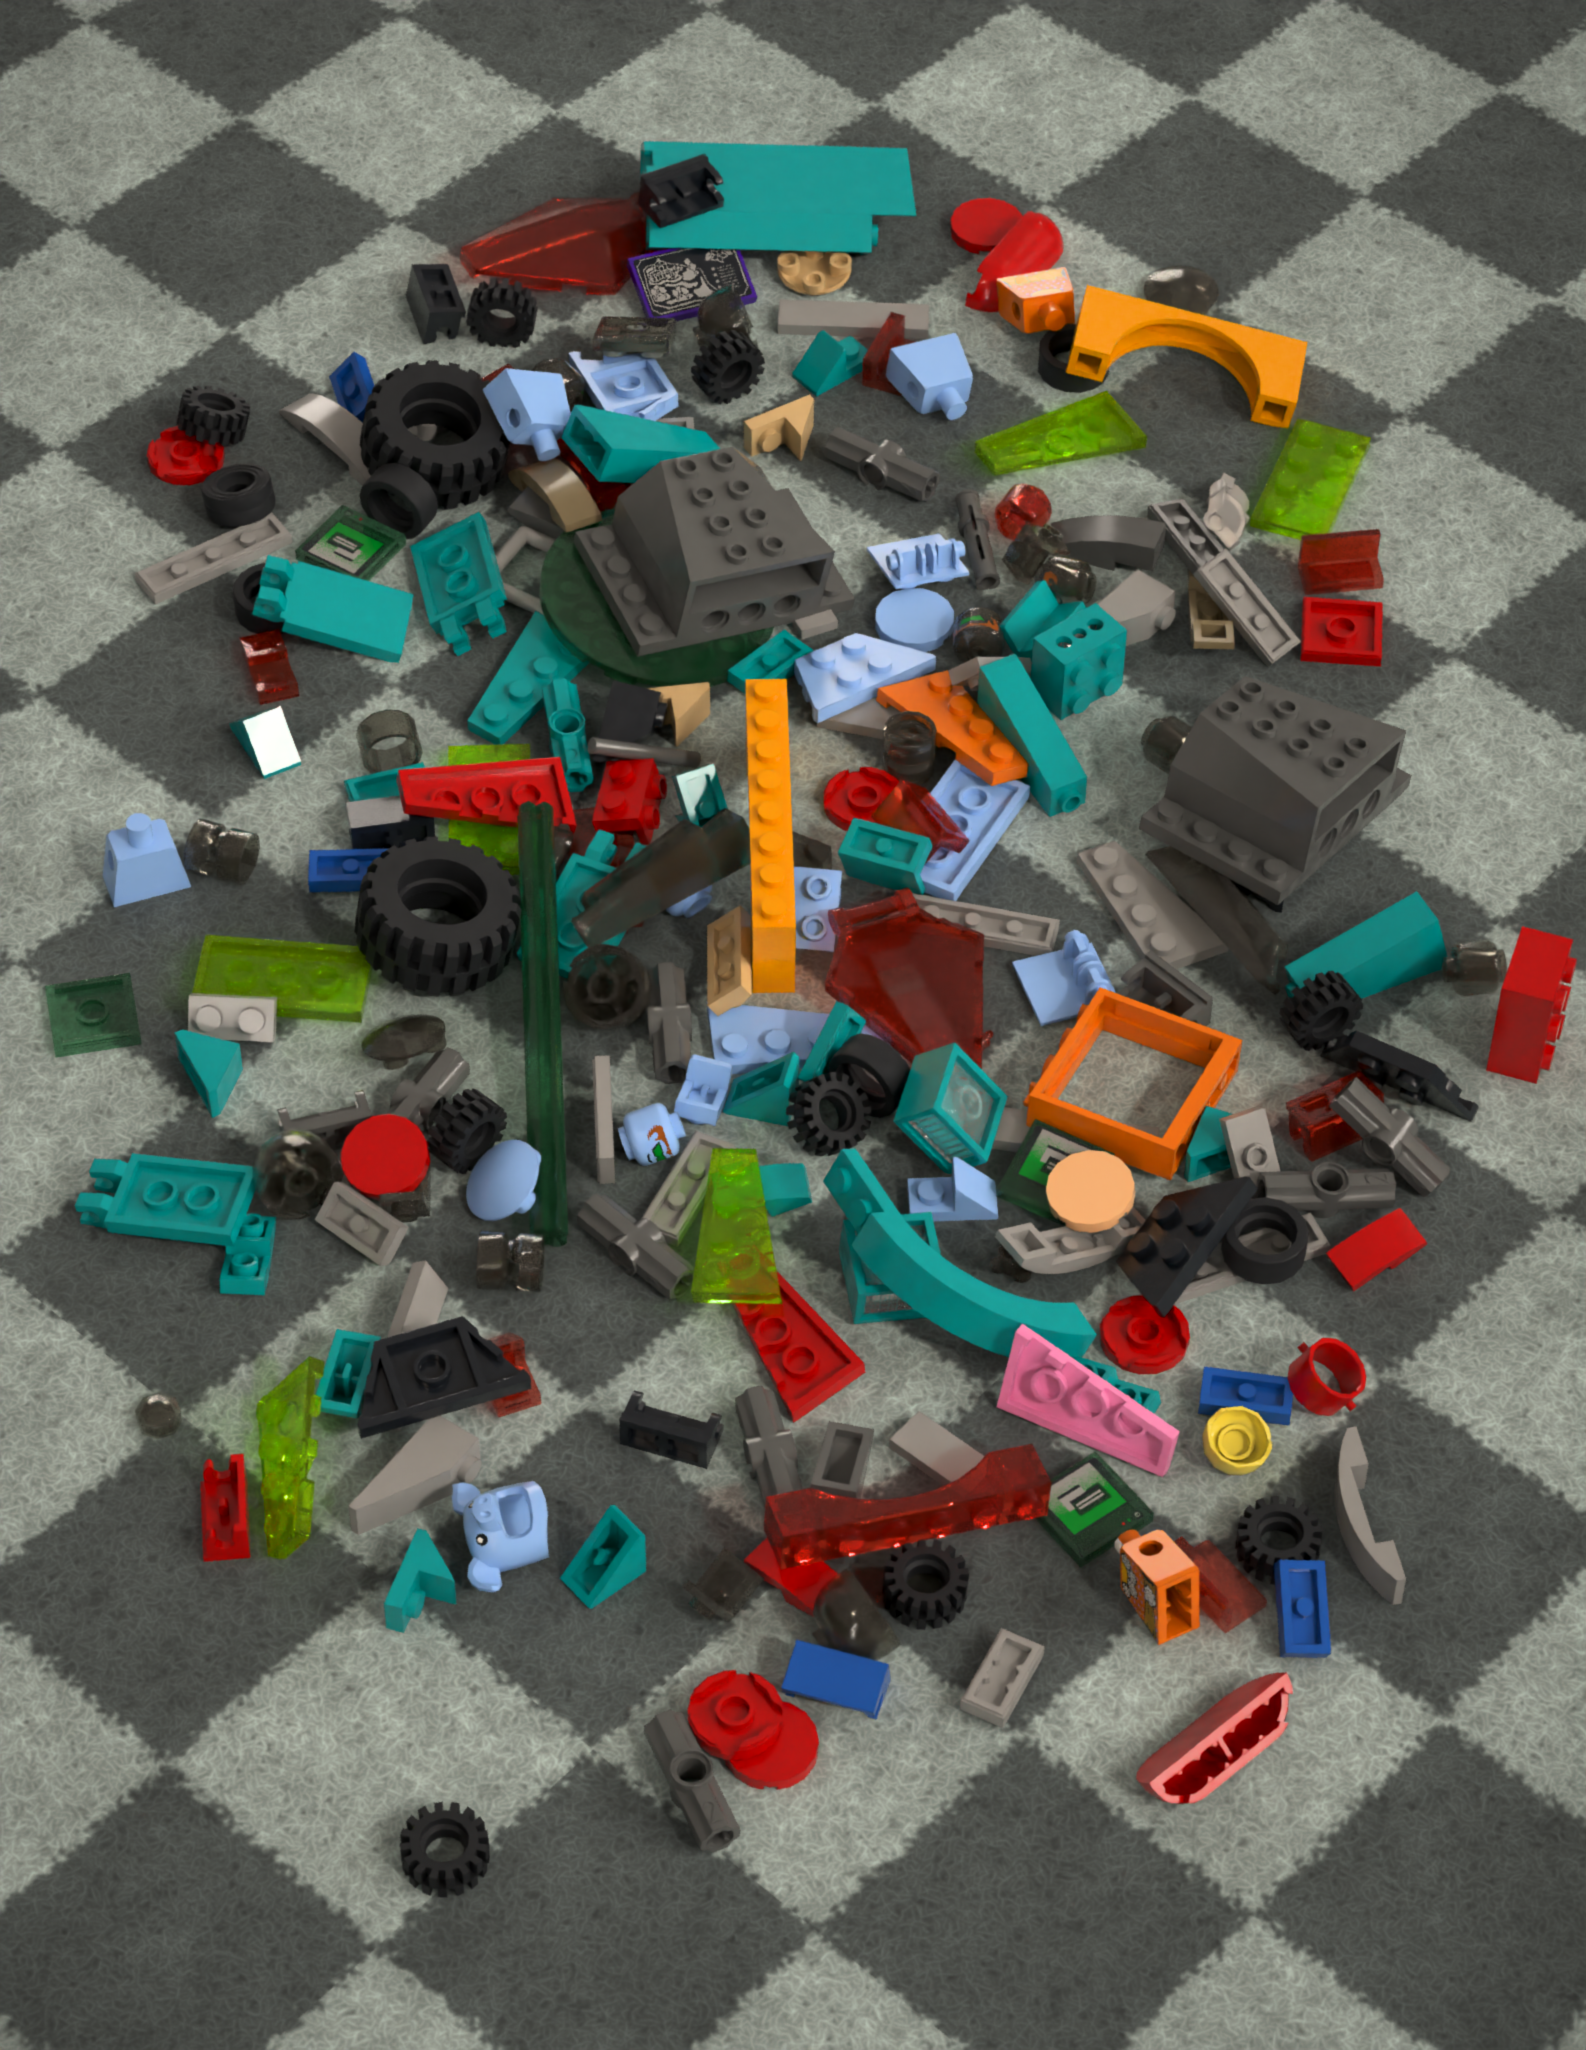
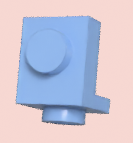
M695 1054L692 1055L688 1063L685 1082L676 1099L674 1112L677 1111L679 1117L686 1118L691 1123L716 1126L727 1099L733 1068L732 1064Z

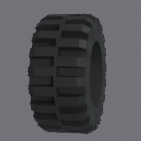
M428 360L425 365H419L418 362L404 365V370L402 371L397 368L386 374L385 379L379 380L373 387L372 394L368 396L364 413L360 447L362 449L361 458L363 464L369 468L368 473L372 475L380 466L387 463L407 466L419 473L429 483L436 495L438 506H444V510L455 509L458 507V503L463 502L466 506L478 501L479 494L486 496L493 490L494 484L498 483L503 475L510 441L507 439L483 391V388L490 381H482L480 374L471 369L468 372L460 369L459 364L449 362V365H441L438 360ZM421 424H435L455 432L464 442L455 445H435L417 438L408 428ZM387 491V493H389L391 496L395 495L392 492Z
M425 837L424 841L416 842L415 838L404 841L400 844V848L394 845L381 853V857L374 859L367 867V873L363 876L354 925L358 948L363 955H366L365 960L375 971L380 969L382 971L381 976L392 984L396 981L403 984L404 990L415 993L416 989L427 992L426 996L436 997L440 993L449 992L450 996L462 995L465 993V989L468 988L473 992L484 987L487 980L489 982L495 980L503 973V968L509 964L512 958L522 911L520 908L522 899L520 891L515 886V880L508 870L502 871L503 865L493 855L490 857L485 856L483 849L473 844L471 847L461 845V840L449 838L447 842L438 841V837ZM423 908L440 909L453 913L466 922L451 925L437 924L423 920L410 911Z

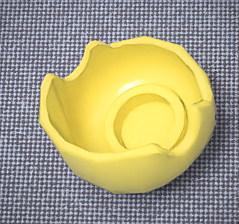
M1243 1406L1220 1408L1208 1420L1202 1435L1205 1456L1214 1468L1227 1475L1242 1476L1254 1472L1262 1466L1272 1450L1271 1434L1268 1425L1259 1413Z

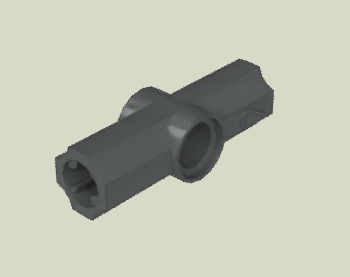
M836 427L830 433L828 442L824 447L825 458L856 471L864 484L868 485L871 483L876 486L875 489L882 490L887 485L917 500L927 502L934 495L940 482L939 472L906 458L904 450L897 443L888 439L875 444L845 429Z
M673 962L657 963L656 967L647 971L649 995L647 1026L649 1044H653L652 1055L655 1079L661 1080L665 1084L683 1083L686 1079L688 1063L691 1057L690 1042H692L690 1003H686L685 975L683 969L676 967Z
M449 1047L445 1050H438L413 1081L407 1078L399 1084L393 1094L390 1109L386 1114L406 1117L417 1125L421 1132L425 1129L429 1131L430 1127H434L433 1120L436 1115L441 1116L444 1113L442 1107L470 1074L469 1063L462 1058L459 1052Z
M1357 1077L1351 1080L1330 1102L1329 1106L1363 1138L1362 1148L1365 1154L1381 1166H1392L1423 1197L1429 1195L1449 1175L1451 1168L1417 1136L1418 1126L1414 1119L1400 1109H1389Z
M1327 1161L1319 1163L1314 1167L1313 1171L1260 1172L1257 1180V1198L1267 1197L1282 1200L1298 1211L1311 1212L1317 1218L1333 1217L1339 1210L1393 1208L1396 1201V1181L1394 1172H1390L1389 1168L1346 1170L1338 1163Z
M594 1194L585 1201L583 1208L577 1214V1224L607 1248L611 1260L617 1267L620 1265L624 1266L627 1269L625 1273L629 1276L635 1273L639 1274L669 1300H678L690 1291L691 1286L697 1280V1269L667 1245L663 1233L652 1221L647 1218H641L637 1221L605 1194L601 1196Z
M763 1386L747 1388L743 1394L735 1397V1408L740 1428H742L744 1435L743 1447L746 1463L752 1464V1471L749 1472L750 1477L757 1479L768 1518L778 1521L796 1518L800 1513L806 1511L807 1501L797 1471L798 1459L793 1435L790 1429L785 1430L774 1391L767 1390Z
M670 1709L656 1714L648 1724L644 1725V1734L670 1786L672 1801L677 1807L681 1808L701 1851L709 1850L714 1853L729 1847L730 1843L740 1836V1827L714 1777L712 1760L706 1753L702 1752L683 1712H674ZM690 1778H694V1779H698V1780H700V1781L694 1782V1783H688V1782H685L684 1780L690 1779Z

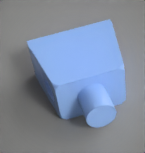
M956 333L891 348L886 377L918 413L926 414L942 409L950 420L963 416L967 410L965 402L969 399L973 375Z
M504 369L483 388V391L507 439L512 444L533 445L540 461H548L557 457L560 454L557 440L561 438L571 415L562 375L559 373Z
M135 813L127 818L125 828L110 831L106 835L103 879L114 907L191 887L165 820L156 819L151 821L148 815Z

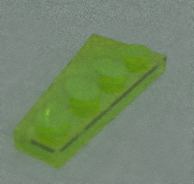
M1106 390L976 440L975 453L995 476L1146 448L1147 436Z
M712 1148L691 1288L694 1303L782 1304L756 1149Z

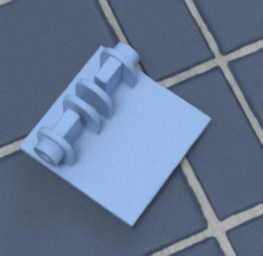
M940 533L867 547L868 553L895 589H911L921 584L936 581L948 582L954 578L969 575V571L959 559V557L965 556L964 543L962 541L956 542L954 538L945 540Z
M794 867L796 949L834 952L838 908L841 902L842 871Z
M1073 930L1066 934L1062 950L1012 962V966L1040 1026L1076 1018L1082 1004L1089 1005L1100 987L1116 993L1092 942L1089 943L1087 936L1078 930Z

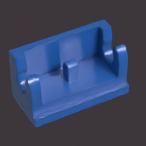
M796 1640L781 1689L787 1696L795 1697V1694L864 1712L865 1715H868V1718L877 1720L891 1681L889 1664Z

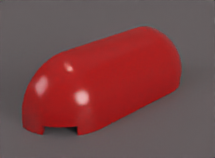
M1032 211L1025 213L979 265L977 272L982 273V276L974 293H967L965 306L983 312H999L996 279L1050 270L1061 257L1064 250L1062 234L1057 225L1042 213Z
M1279 1672L1259 1677L1226 1695L1141 1765L1136 1774L1139 1784L1151 1796L1171 1804H1192L1207 1797L1275 1742L1287 1728L1288 1723L1284 1721L1288 1711V1694H1293L1288 1674L1286 1672Z

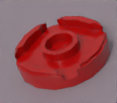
M993 198L973 199L961 204L954 210L950 220L951 236L959 247L970 253L980 254V251H989L990 253L1021 219L1022 214L1015 206L1003 200Z
M178 426L162 431L160 438L155 442L153 439L149 443L147 450V462L151 473L161 481L173 485H193L204 482L210 474L222 468L225 457L224 446L220 442L212 445L205 439L202 442L197 441L196 436L189 437L185 435V431H180Z
M860 767L859 771L849 773V769L839 772L829 780L823 794L824 812L833 824L844 831H848L853 818L892 827L900 820L905 810V794L898 779L884 770L873 767Z
M384 1114L372 1116L354 1127L343 1144L341 1164L342 1170L354 1190L366 1198L387 1201L393 1200L392 1197L401 1194L405 1196L417 1188L426 1176L430 1164L428 1143L417 1125L406 1117Z
M1133 1295L1114 1303L1109 1308V1313L1105 1317L1103 1316L1100 1324V1345L1107 1358L1122 1370L1139 1375L1158 1374L1172 1369L1184 1358L1189 1346V1323L1181 1310L1173 1305L1165 1318L1160 1317L1142 1295Z
M736 1670L722 1671L707 1677L693 1690L688 1706V1724L700 1748L709 1755L725 1760H747L764 1753L776 1742L783 1727L782 1699L774 1685L761 1675L749 1672V1676L737 1674Z
M782 1701L783 1727L776 1742L764 1753L747 1760H725L726 1766L736 1779L752 1788L764 1790L765 1786L777 1787V1790L790 1788L804 1780L814 1768L819 1748L816 1725L805 1711L790 1702Z

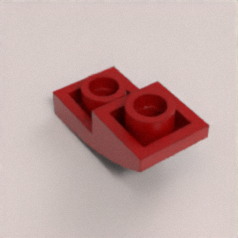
M1399 1208L1357 1231L1326 1252V1255L1351 1289L1355 1291L1386 1268L1390 1267L1392 1270L1425 1247L1427 1241L1402 1209Z
M776 1529L744 1559L751 1574L780 1589L787 1603L816 1619L849 1589L847 1582L825 1562L801 1544Z

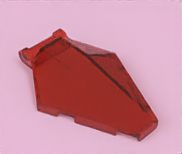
M635 192L629 198L554 197L464 245L460 249L459 258L472 279L477 278L479 275L509 278L510 285H514L518 281L522 283L521 287L562 291L563 284L587 286L586 294L616 295L631 278L627 268L628 258L661 250H646V216L643 215V209L638 205L639 192Z
M908 887L896 890L894 896L844 910L842 907L828 910L829 924L833 933L837 934L839 939L825 980V991L836 1001L848 1005L866 1020L865 1025L897 1050L911 1064L916 1055L955 1042L982 1069L984 934L959 923H952L944 917L938 919L919 908ZM898 911L900 912L899 914H896V915H892V916H889V917H885V918H882V919H878V920H875V921H872V922H868V923H865V924H861V925L852 927V925L857 924V923H861V922H864V921H868V920H871V919H875V918H878V917H881V916H885V915H888V914H892V913H895V912H898ZM956 1077L957 1079H959V1080H961V1081H966V1080L963 1079V1078Z

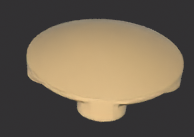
M784 251L777 258V272L781 281L788 288L806 295H822L833 292L842 287L851 275L852 260L846 252Z

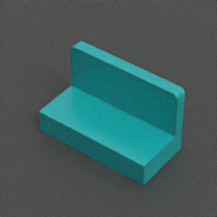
M1037 581L999 625V630L1013 654H1016L1017 657L1030 658L1032 663L1033 638L1085 609L1086 606L1083 601L1059 604L1046 581ZM1060 642L1057 645L1062 648L1063 642Z
M853 818L838 850V855L848 876L889 889L923 895L926 888L920 873L933 845L928 837Z

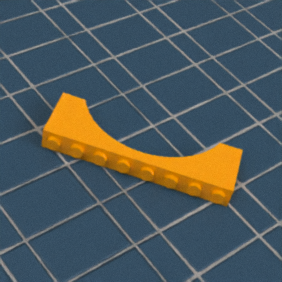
M745 679V749L749 801L752 993H795L796 917L787 679Z

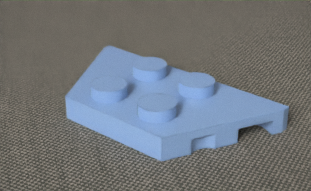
M569 352V365L583 377V388L597 409L656 421L679 406L678 393L655 358L642 357L641 353H633L620 357L603 355V360H581V352Z
M854 633L795 659L794 675L798 684L802 686V694L805 701L811 703L813 720L816 723H820L877 697V691L880 687L919 678L934 671L936 656Z

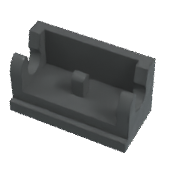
M1150 950L1146 953L1145 958L1132 966L1122 976L1121 980L1128 986H1125L1118 994L1203 1026L1210 1024L1213 997Z
M364 1091L354 1092L356 1098L354 1106L290 1120L286 1107L277 1109L280 1118L278 1119V1125L289 1161L342 1149L346 1137L354 1127L372 1117Z

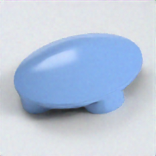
M507 1140L489 1149L474 1166L467 1183L466 1199L472 1213L484 1221H496L506 1218L514 1212L523 1214L531 1209L535 1202L533 1190L539 1174L540 1153L521 1140Z

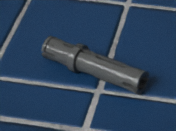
M966 489L955 496V504L960 517L958 522L959 533L966 541L976 588L979 590L995 589L1000 584V577L997 573L993 550L988 536L989 520L982 512L978 492ZM972 521H974L976 530L973 529ZM979 550H981L983 560L980 557Z

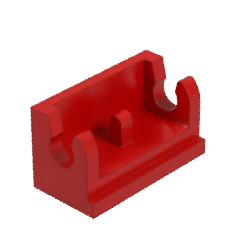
M231 1454L229 1469L226 1471L214 1470L213 1461L208 1459L203 1464L204 1481H200L203 1561L251 1558L248 1486L244 1454Z

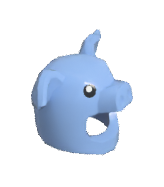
M535 1481L503 1486L483 1494L480 1493L478 1488L469 1483L452 1484L453 1509L455 1513L463 1516L465 1538L473 1557L468 1566L467 1576L473 1587L485 1592L493 1593L499 1591L502 1587L500 1572L523 1567L549 1557L547 1503L541 1487Z

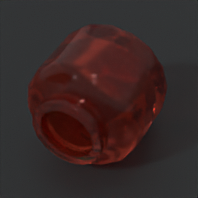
M1021 483L1014 485L1007 491L997 504L994 516L999 531L1006 538L1013 541L1021 539L1032 540L1050 520L1052 507L1047 495L1040 488Z

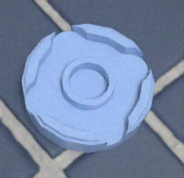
M924 588L894 591L884 597L876 608L875 630L880 639L887 642L928 652L942 646L944 640L948 636L950 638L953 633L954 610L950 603L940 594Z

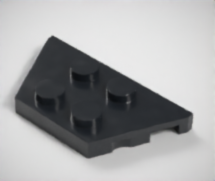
M1359 1031L1351 1032L1349 1036H1340L1336 1043L1328 1040L1320 1055L1327 1060L1360 1073V1080L1374 1088L1382 1089L1385 1084L1399 1090L1398 1095L1413 1105L1421 1106L1424 1101L1470 1122L1479 1109L1475 1102L1459 1097L1462 1090L1453 1081L1448 1079L1446 1074L1437 1065Z
M1244 1176L1165 1195L1153 1208L1150 1216L1136 1235L1131 1238L1127 1247L1116 1260L1123 1273L1160 1317L1165 1318L1258 1190L1250 1177Z
M463 1316L374 1341L370 1374L367 1376L364 1390L365 1399L362 1414L358 1420L359 1436L362 1439L531 1389V1378L524 1369L519 1371L503 1357V1351L491 1340L482 1338L478 1333V1329Z

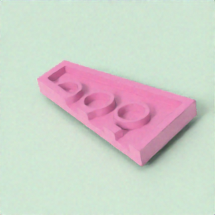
M1024 1324L1016 1330L997 1408L1163 1477L1167 1473L1180 1431Z

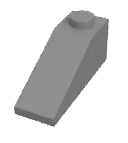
M1138 569L1098 603L1102 609L1127 629L1126 646L1149 639L1159 629L1166 630L1173 622L1176 614L1174 609L1175 590ZM1076 634V635H1074V637H1076V638H1084V637H1085V636L1082 635V634ZM1063 642V648L1071 646L1069 643Z
M441 1415L428 1419L348 1506L351 1531L360 1535L452 1495V1484L461 1482L471 1483L478 1475L482 1465L479 1438Z

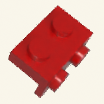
M654 758L606 762L592 818L596 833L599 829L606 832L636 830L641 844H651L654 829H658L660 825L659 807L661 799H665L667 796L666 778L663 774H659Z

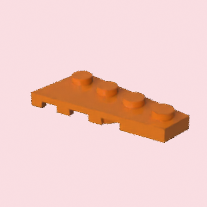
M948 670L878 688L876 699L878 703L885 708L895 707L901 712V720L911 727L918 724L929 733L928 740L939 748L943 746L956 752L955 760L989 785L994 786L1027 777L1029 763L962 686H952Z

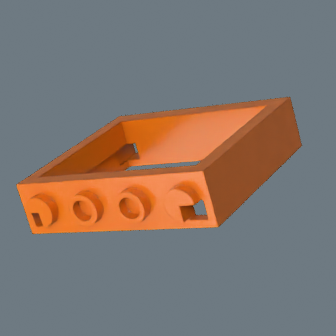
M1100 987L1089 1005L1082 1004L1073 1029L1068 1027L1064 1031L1056 1055L1050 1054L1047 1057L1039 1081L1037 1083L1034 1081L1030 1083L1029 1094L1023 1101V1105L1028 1107L1026 1126L1033 1129L1036 1126H1042L1097 1151H1104L1114 1155L1125 1164L1171 1180L1187 1154L1188 1147L1205 1107H1216L1237 1073L1243 1040ZM1102 1030L1205 1068L1163 1138L1058 1099Z

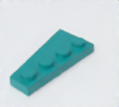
M535 611L467 721L468 730L501 747L544 706L542 688L549 685L553 679L566 678L570 682L599 654V644Z

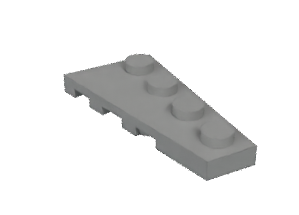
M1116 841L1077 854L1078 865L1141 960L1151 950L1172 967L1179 969L1228 952L1229 942Z

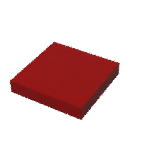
M1303 597L1300 661L1381 667L1383 602Z

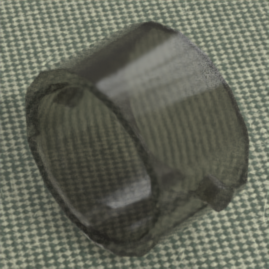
M389 709L378 711L369 715L357 728L356 738L363 765L371 774L420 762L423 751L415 721L408 713ZM391 737L406 738L402 744L386 750L372 748L383 739Z

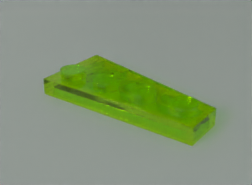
M311 1356L306 1358L267 1395H264L256 1407V1419L258 1420L259 1430L258 1454L261 1458L262 1471L261 1493L264 1498L265 1511L264 1532L267 1538L268 1556L276 1559H286L306 1542L311 1534L315 1481L307 1479V1474L312 1467L314 1459L317 1458L318 1440L310 1437L312 1417L316 1418L320 1415L322 1397L314 1395L315 1378L319 1379L324 1374V1361Z

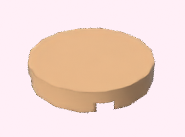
M1086 1150L1071 1154L1056 1164L1048 1176L1046 1196L1051 1214L1056 1219L1058 1217L1060 1221L1066 1223V1227L1078 1232L1095 1233L1112 1228L1119 1223V1219L1126 1212L1128 1215L1134 1204L1135 1184L1130 1169L1120 1158L1104 1151Z

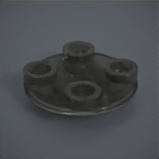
M1173 265L1158 269L1147 278L1144 284V295L1147 301L1205 316L1208 315L1209 309L1216 303L1219 294L1217 283L1208 273L1185 265Z
M411 1014L396 1017L370 1030L362 1040V1051L368 1057L382 1061L385 1069H399L408 1064L409 1058L423 1053H435L444 1049L447 1045L445 1038L446 1026L442 1019L429 1014Z

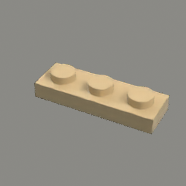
M741 905L707 925V1006L717 1016L731 1008L741 1006L752 996L751 915Z

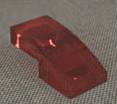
M279 629L240 637L244 659L260 705L299 697L298 683L289 664L287 648Z

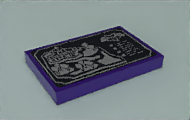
M670 248L628 258L627 268L649 326L652 327L756 303L757 294L740 250Z

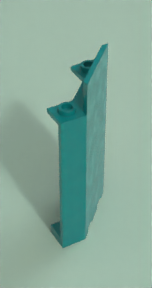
M643 141L640 145V179L643 174L705 154L708 157V161L720 173L724 182L718 186L714 184V187L724 198L723 207L659 228L643 210V216H646V250L682 248L851 252L868 255L872 253V246L877 247L878 225L872 224V216H916L907 148Z

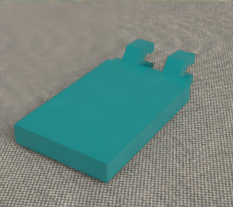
M480 512L410 546L429 624L436 634L444 635L446 642L453 644V650L457 656L471 650L469 636L463 626L479 618L483 626H488V632L492 639L507 632L504 618L498 609L505 605L504 601L507 600L487 522Z
M267 556L259 582L263 586H260L252 615L273 622H283L282 632L387 662L399 663L414 594L298 561V564L293 562L290 564L288 559Z
M599 829L588 846L585 856L573 853L517 952L519 961L595 988L650 889L649 879L647 878L655 864L654 859L650 857L652 853L651 847L636 842L626 858L622 870L612 867L610 864L617 852V846L612 844L615 840L614 834Z
M132 1153L128 1163L117 1159L94 1158L89 1174L91 1178H97L94 1184L95 1190L115 1193V1196L112 1197L105 1193L80 1192L75 1208L77 1212H83L80 1218L81 1224L107 1229L108 1233L234 1247L260 1176L255 1166L135 1153Z

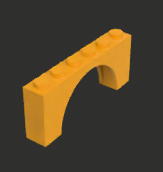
M1087 285L1078 314L1066 373L1103 382L1109 367L1128 352L1149 346L1184 348L1213 359L1236 377L1249 399L1251 407L1250 421L1274 427L1288 428L1298 400L1308 342Z

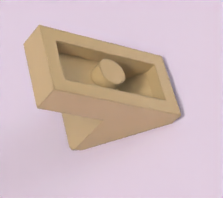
M807 395L745 420L744 449L752 457L765 451H773L779 445L785 443L794 455L802 461L814 425V398L811 395Z
M709 682L647 688L661 692L663 694L662 702L668 704L664 725H672L676 747L710 715Z

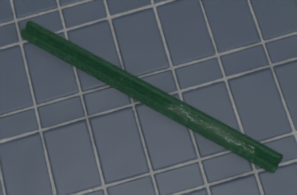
M527 801L519 806V815L517 816L520 908L522 910L520 920L527 1144L541 1155L539 1174L533 1190L535 1202L531 1209H529L530 1243L536 1247H543L548 1244L552 1247H560L567 1243L568 1208L553 807L547 802L535 805Z

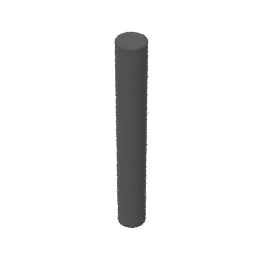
M594 737L590 738L588 742V752L590 754L633 760L654 758L655 763L697 768L701 762L700 753L695 751Z

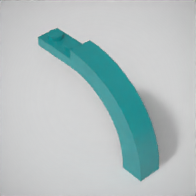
M856 1148L842 1149L823 1182L858 1233L852 1243V1247L871 1271L894 1294L914 1310L948 1332L996 1354L1009 1357L1015 1332L1024 1324L1073 1359L1075 1356L1083 1357L1097 1334L1075 1302L1053 1303L1023 1298L992 1287L962 1271L932 1249L909 1226Z

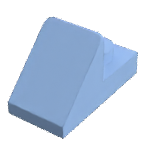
M958 1157L952 1158L951 1177L907 1178L909 1214L932 1212L933 1221L998 1219L995 1181Z

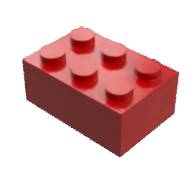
M1522 926L1501 988L1486 1071L1537 1084L1541 1069L1550 1070L1556 1046L1550 1045V1042L1555 1043L1556 1039H1560L1566 1015L1561 1013L1566 1011L1572 988L1564 985V983L1571 984L1577 964V958L1570 957L1573 939Z

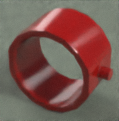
M1321 1338L1310 1348L1303 1342L1297 1347L1302 1354L1290 1364L1288 1370L1290 1389L1297 1401L1307 1410L1322 1416H1332L1344 1406L1349 1411H1352L1357 1406L1352 1399L1365 1389L1367 1377L1364 1365L1357 1353L1346 1343L1335 1338ZM1313 1361L1325 1365L1334 1374L1339 1383L1341 1393L1330 1389L1321 1381L1315 1371Z

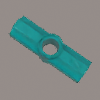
M566 678L553 679L549 685L542 688L549 731V748L553 757H560L568 792L583 791L587 785L593 783L586 740L585 718L581 712L577 684L569 682Z

